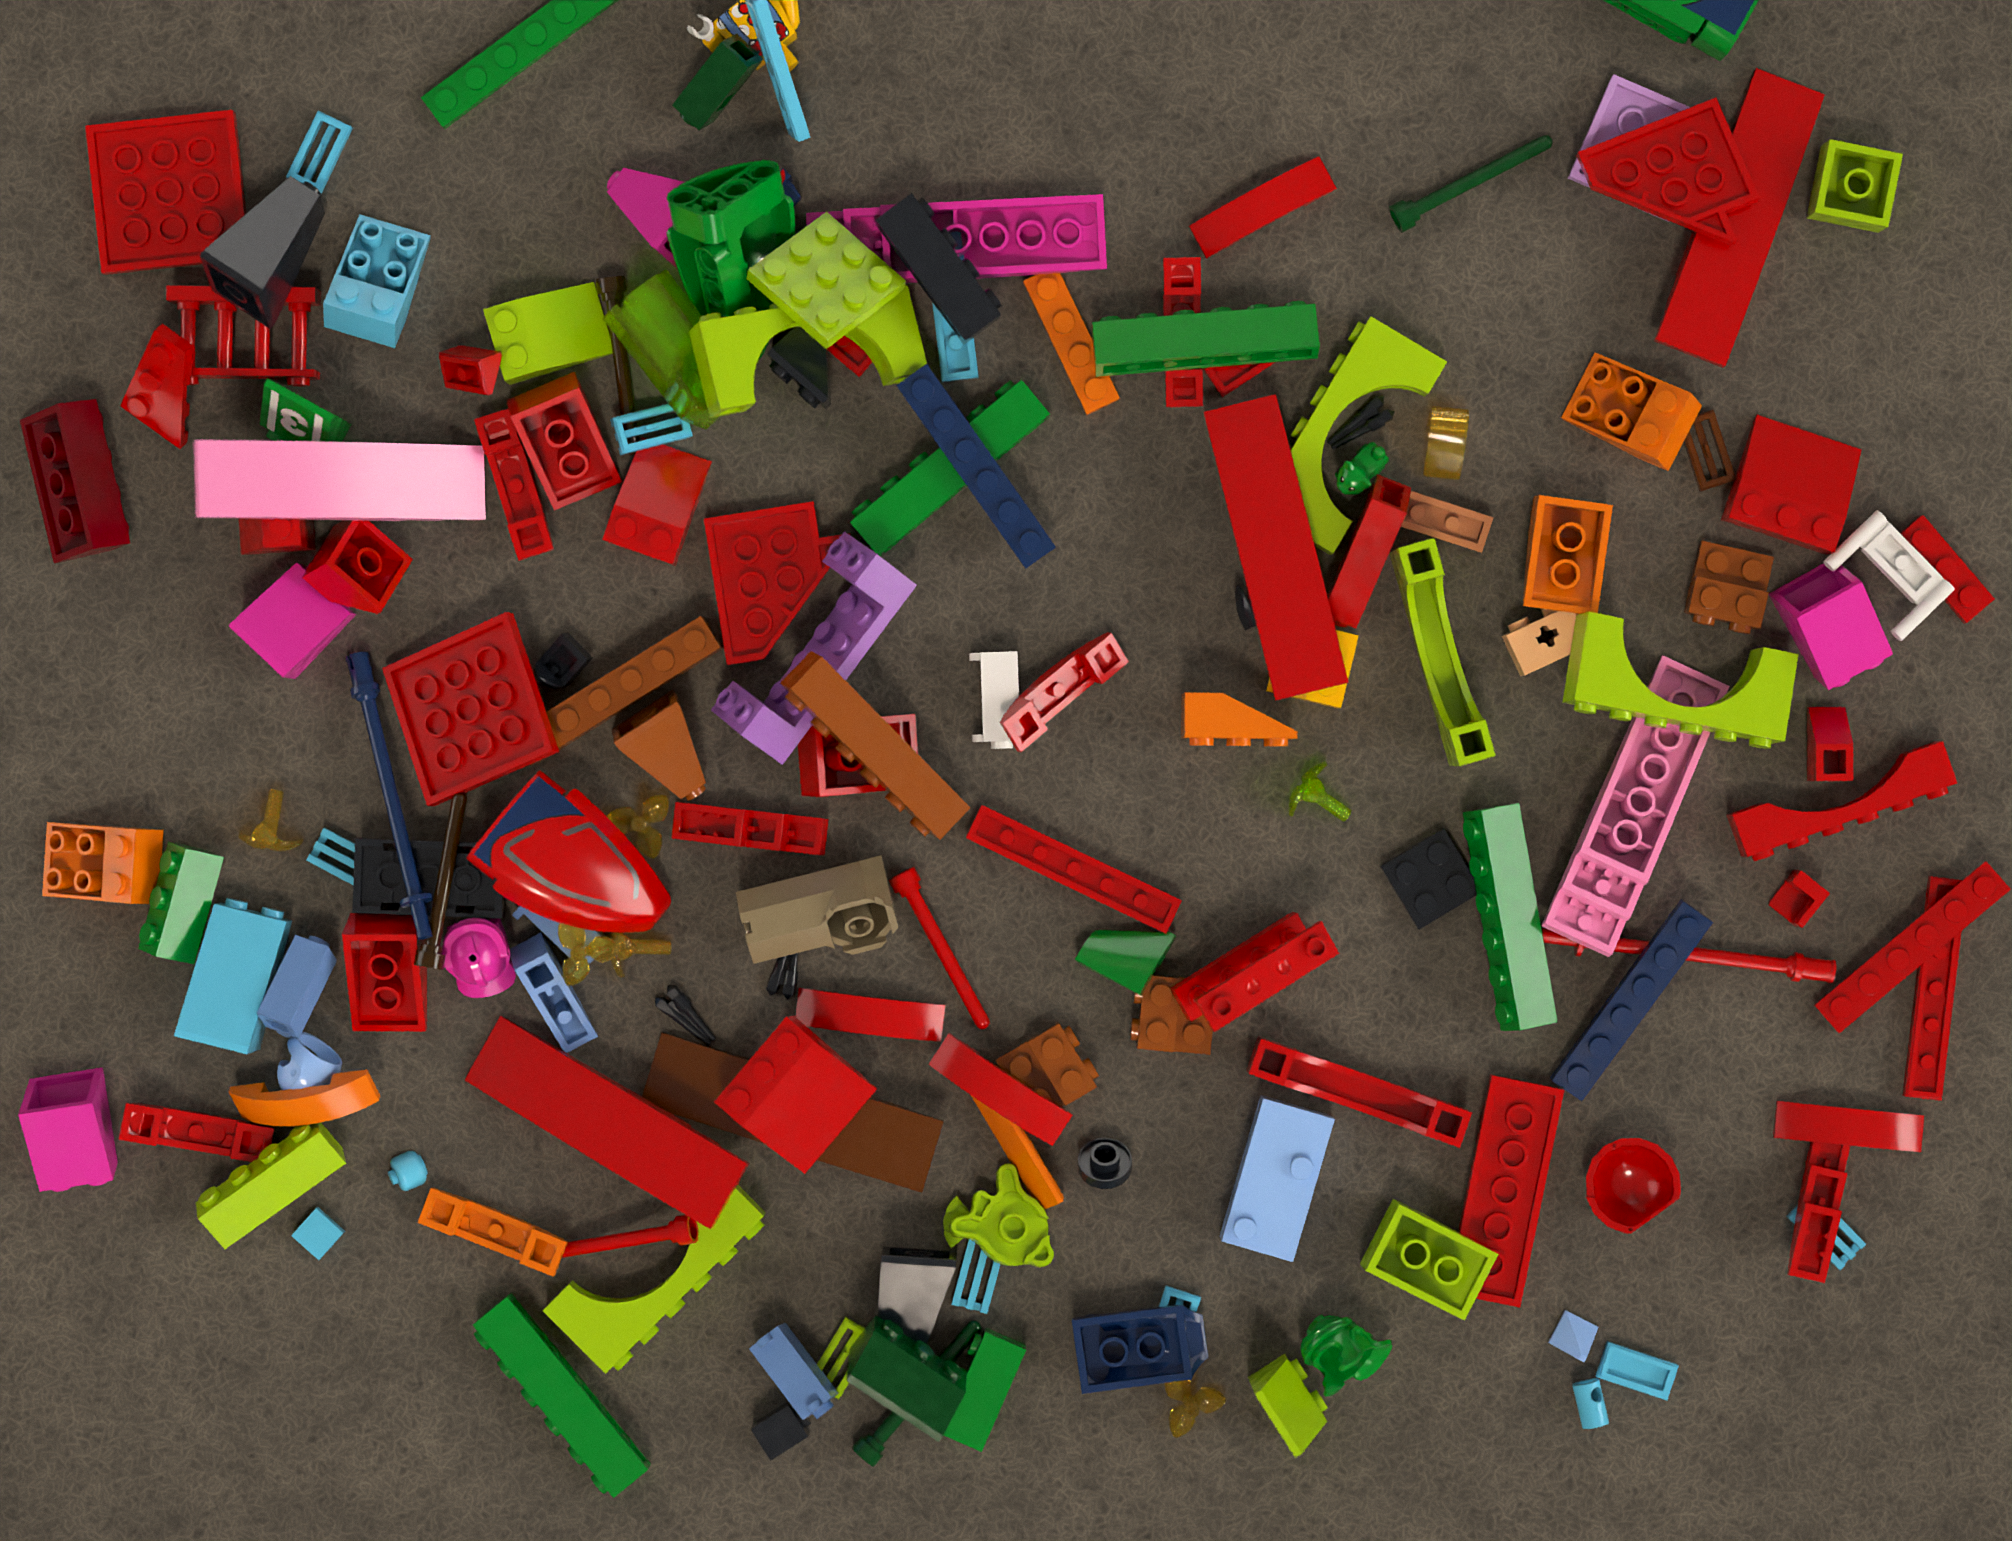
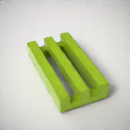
M845 1316L817 1363L822 1371L847 1328L854 1331L826 1376L831 1383L849 1355L850 1347L865 1329V1327L855 1323L847 1316ZM847 1372L838 1387L835 1388L839 1393L835 1396L838 1400L849 1384L846 1381Z

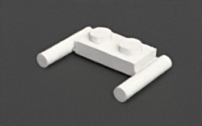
M1878 510L1861 524L1835 550V553H1832L1823 561L1825 566L1834 572L1861 547V551L1911 603L1917 605L1891 630V633L1899 641L1907 637L1955 590Z

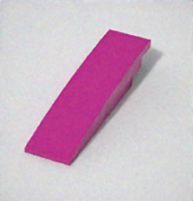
M1103 194L928 203L935 213L931 220L939 231L945 227L949 233L953 231L961 232L963 248L959 250L954 248L953 250L958 256L964 255V259L968 258L980 275L976 279L1107 269ZM896 204L828 212L905 279L906 283H918L875 225V220ZM825 212L806 213L807 226Z

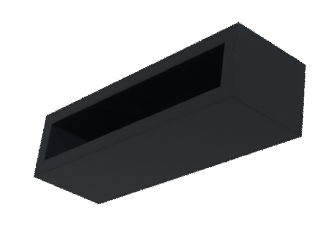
M911 193L875 220V225L964 345L1000 319L1001 313L998 309L1002 304L990 288L985 291L976 281V278L980 275L968 258L962 261L953 250L958 245L948 230L944 227L939 231L931 220L935 213L925 199L922 197L917 200Z

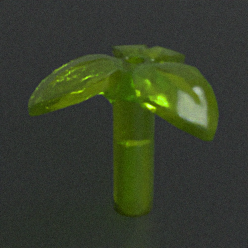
M1326 762L1313 766L1301 776L1302 784L1294 787L1289 799V816L1293 817L1298 803L1303 800L1309 803H1317L1342 822L1349 818L1352 810L1328 794L1323 783L1317 778V775L1328 765Z

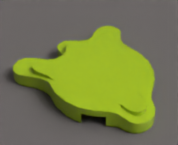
M1010 1163L1003 1164L996 1171V1194L991 1196L983 1190L975 1192L972 1197L970 1212L967 1215L955 1217L949 1224V1232L956 1238H967L974 1241L980 1246L985 1255L996 1263L1006 1266L1032 1265L1038 1268L1045 1267L1051 1263L1054 1257V1251L1050 1245V1235H1048V1216L1046 1211L1035 1198L1023 1190L1017 1168Z

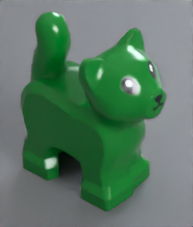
M1369 442L1356 452L1357 455L1351 461L1346 460L1343 466L1335 473L1337 478L1336 486L1341 493L1357 495L1371 486L1369 480L1373 476L1376 477L1389 462V457L1383 447L1378 446L1375 442Z

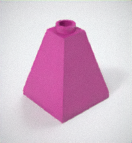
M627 168L616 171L607 183V193L646 241L672 266L677 268L667 238V231L673 224L666 197L671 190L684 182Z

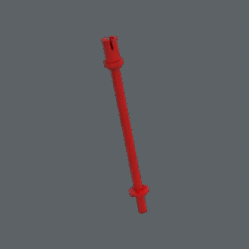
M1547 928L1541 929L1544 943L1573 946L1574 956L1580 957L1584 948H1588ZM1619 938L1614 952L1640 955L1650 941ZM1695 947L1685 960L1782 972L1787 977H1790L1791 981L1800 982L1801 979L1833 983L1836 975L1835 960L1804 957L1803 953L1794 952L1793 955L1787 958Z

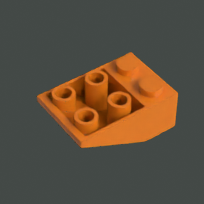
M1595 352L1561 418L1645 462L1669 471L1702 405L1692 393Z
M1224 693L1182 694L1181 738H1189L1190 746H1214V738L1226 739V746H1251V739H1263V746H1288V739H1297L1296 730Z
M47 822L42 896L126 904H150V894L156 887L160 873L159 863L162 856L164 830Z

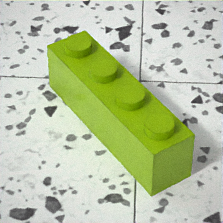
M322 1123L295 1126L287 1138L278 1144L273 1143L267 1146L260 1153L259 1158L247 1166H239L230 1174L228 1180L221 1185L205 1190L200 1195L198 1201L195 1202L198 1220L224 1249H227L345 1165L343 1148Z

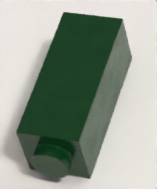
M737 33L720 42L672 106L680 112L681 118L688 125L700 131L719 117L762 62L763 58Z

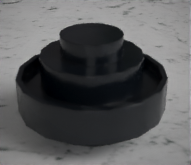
M1097 1138L1087 1142L1079 1152L1078 1173L1083 1181L1092 1187L1113 1189L1122 1185L1131 1174V1153L1127 1146L1118 1140Z

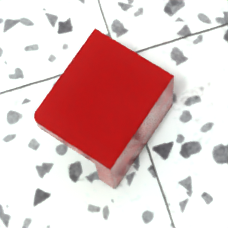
M1794 869L1770 899L1768 905L1795 927L1803 928L1830 893L1802 870Z

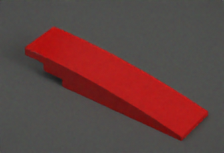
M1758 68L1754 70L1731 132L1760 199L1756 203L1727 214L1738 239L1736 244L1732 246L1692 231L1677 270V277L1667 300L1666 310L1655 336V342L1723 368L1726 366L1776 234L1825 94Z
M1276 394L1203 412L1275 701L1349 683Z
M503 1016L499 1017L465 1078L466 1082L543 1130L709 1229L714 1228L749 1165V1162L724 1149L718 1142L693 1129L690 1124Z

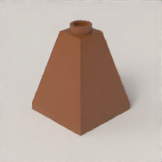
M674 689L611 729L616 747L680 799L686 797L689 801L705 791L706 787L704 784L706 781Z

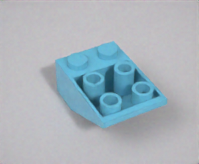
M359 214L323 303L324 327L395 348L407 319L429 245L430 235Z

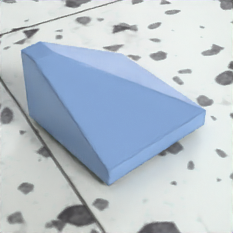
M1564 1310L1548 1343L1585 1362L1598 1326Z

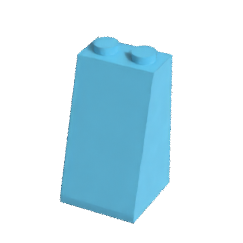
M226 898L225 903H215L213 905L175 1030V1037L243 1054L260 1050L266 1026L257 1015V1011L282 963L292 920L283 918L284 911L269 907H262L261 912L247 909L248 902L233 898Z

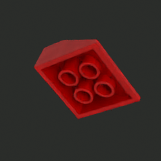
M1756 415L1735 476L1736 480L1733 482L1721 520L1825 555L1835 553L1847 517L1862 449Z
M787 1016L714 1102L744 1129L806 1174L877 1091V1088L797 1017Z

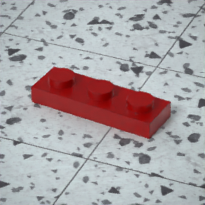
M1920 515L1900 532L1933 568L1954 587L1955 590L1944 601L1963 623H1968L1995 600L1924 515Z

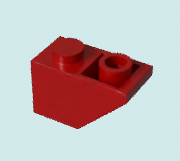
M1807 707V781H1853V740L1845 707Z

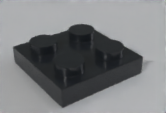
M1444 828L1380 866L1418 930L1477 895L1474 877Z

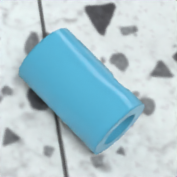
M1592 1378L1573 1383L1572 1387L1582 1428L1592 1429L1607 1425L1609 1419L1599 1379Z

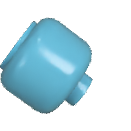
M407 1151L391 1159L390 1165L392 1170L388 1171V1176L393 1185L398 1183L403 1191H408L426 1182L428 1172L420 1154L418 1155L414 1151Z

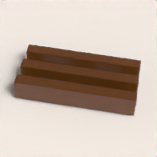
M1714 410L1698 414L1693 425L1711 478L1710 481L1706 482L1690 430L1684 440V445L1699 492L1735 481L1736 477ZM1701 421H1708L1725 473L1723 477L1719 478Z

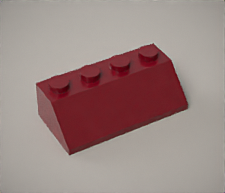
M90 399L58 403L21 419L20 424L53 563H61L112 551L130 544L129 525L124 517L120 500L121 492L116 483L111 463L112 454L107 446L103 429V416L99 411L97 400Z

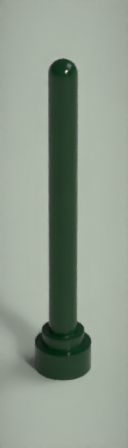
M1543 135L1415 202L1412 200L1407 202L1400 200L1389 206L1390 215L1397 229L1403 233L1415 227V222L1420 220V215L1550 149L1553 145V140L1550 136Z
M976 1320L970 1321L939 1358L945 1362H955L972 1342L975 1333L979 1334L981 1324ZM892 1411L873 1434L868 1433L865 1438L861 1436L851 1448L865 1462L874 1467L883 1457L881 1452L886 1448L883 1444L905 1419Z

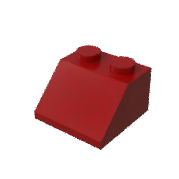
M343 520L334 525L302 578L330 602L378 614L382 612L413 559L370 521Z

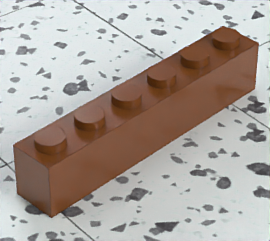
M702 616L696 618L548 710L546 713L558 749H563L722 650V645L705 618ZM546 758L541 759V760H539V761H537V762H535V763H532V764H530V765H537L538 763L542 762V761L545 760Z
M810 651L782 680L780 684L788 691L784 696L785 699L799 712L805 708L814 717L810 724L824 737L831 734L838 742L835 749L850 763L855 759L863 767L860 774L875 788L880 784L888 792L884 798L898 812L901 813L905 809L913 817L909 823L923 837L931 834L941 840L970 809L967 803L822 656Z

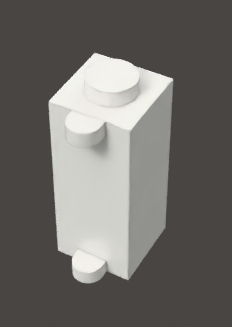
M1017 651L969 653V661H981L983 734L972 735V742H991V749L1013 748L1011 740L999 722L1009 707L1019 697Z

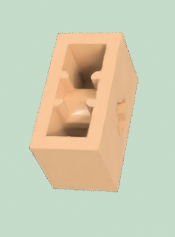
M1542 609L1541 612L1544 617L1530 623L1527 616L1508 625L1510 633L1503 635L1502 638L1520 676H1525L1570 655L1577 613ZM1541 627L1544 631L1552 630L1554 637L1549 639V647L1546 643H1538L1536 637L1541 635Z

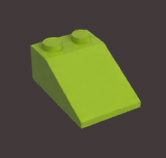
M594 282L519 298L483 309L495 351H500L502 354L500 368L504 381L509 385L613 354L610 333Z
M1393 1199L1360 1265L1365 1271L1465 1321L1498 1254L1433 1218Z
M1283 1354L1250 1375L1248 1379L1254 1394L1296 1458L1304 1452L1326 1424L1327 1419L1323 1411L1328 1409L1317 1390L1310 1393L1303 1383V1380L1308 1378V1375L1297 1358L1290 1362L1286 1354Z

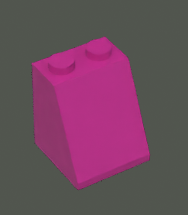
M297 562L229 624V627L283 678L296 679L356 616L349 606L328 601L307 583L302 576L309 565L305 567Z
M1823 563L1769 593L1773 604L1813 676L1828 690L1847 684L1855 675L1864 670L1876 668L1884 659L1893 655L1862 581L1842 565L1832 572Z
M103 1067L29 1079L18 1116L39 1192L48 1190L61 1192L74 1186L86 1184L99 1186L112 1181L118 1161Z

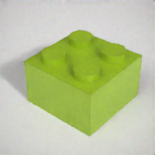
M1829 139L1820 148L1806 218L1876 233L1888 228L1903 154Z

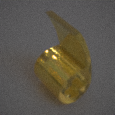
M1440 406L1430 407L1427 428L1428 446L1423 471L1425 477L1460 479L1468 431V409Z

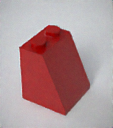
M239 518L241 555L316 550L314 520Z

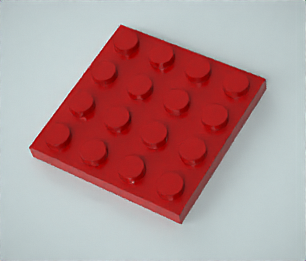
M234 110L85 126L102 274L109 275L200 265L202 262L199 255L247 214L236 112Z
M505 612L382 668L427 806H437L452 799V796L457 793L471 791L559 752L513 613Z

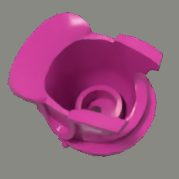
M467 918L447 927V933L442 945L444 947L442 955H446L444 968L456 978L458 990L463 995L471 998L489 997L507 990L514 984L516 973L510 961V948L500 918H490V921L484 918ZM471 955L476 956L475 961L471 960Z

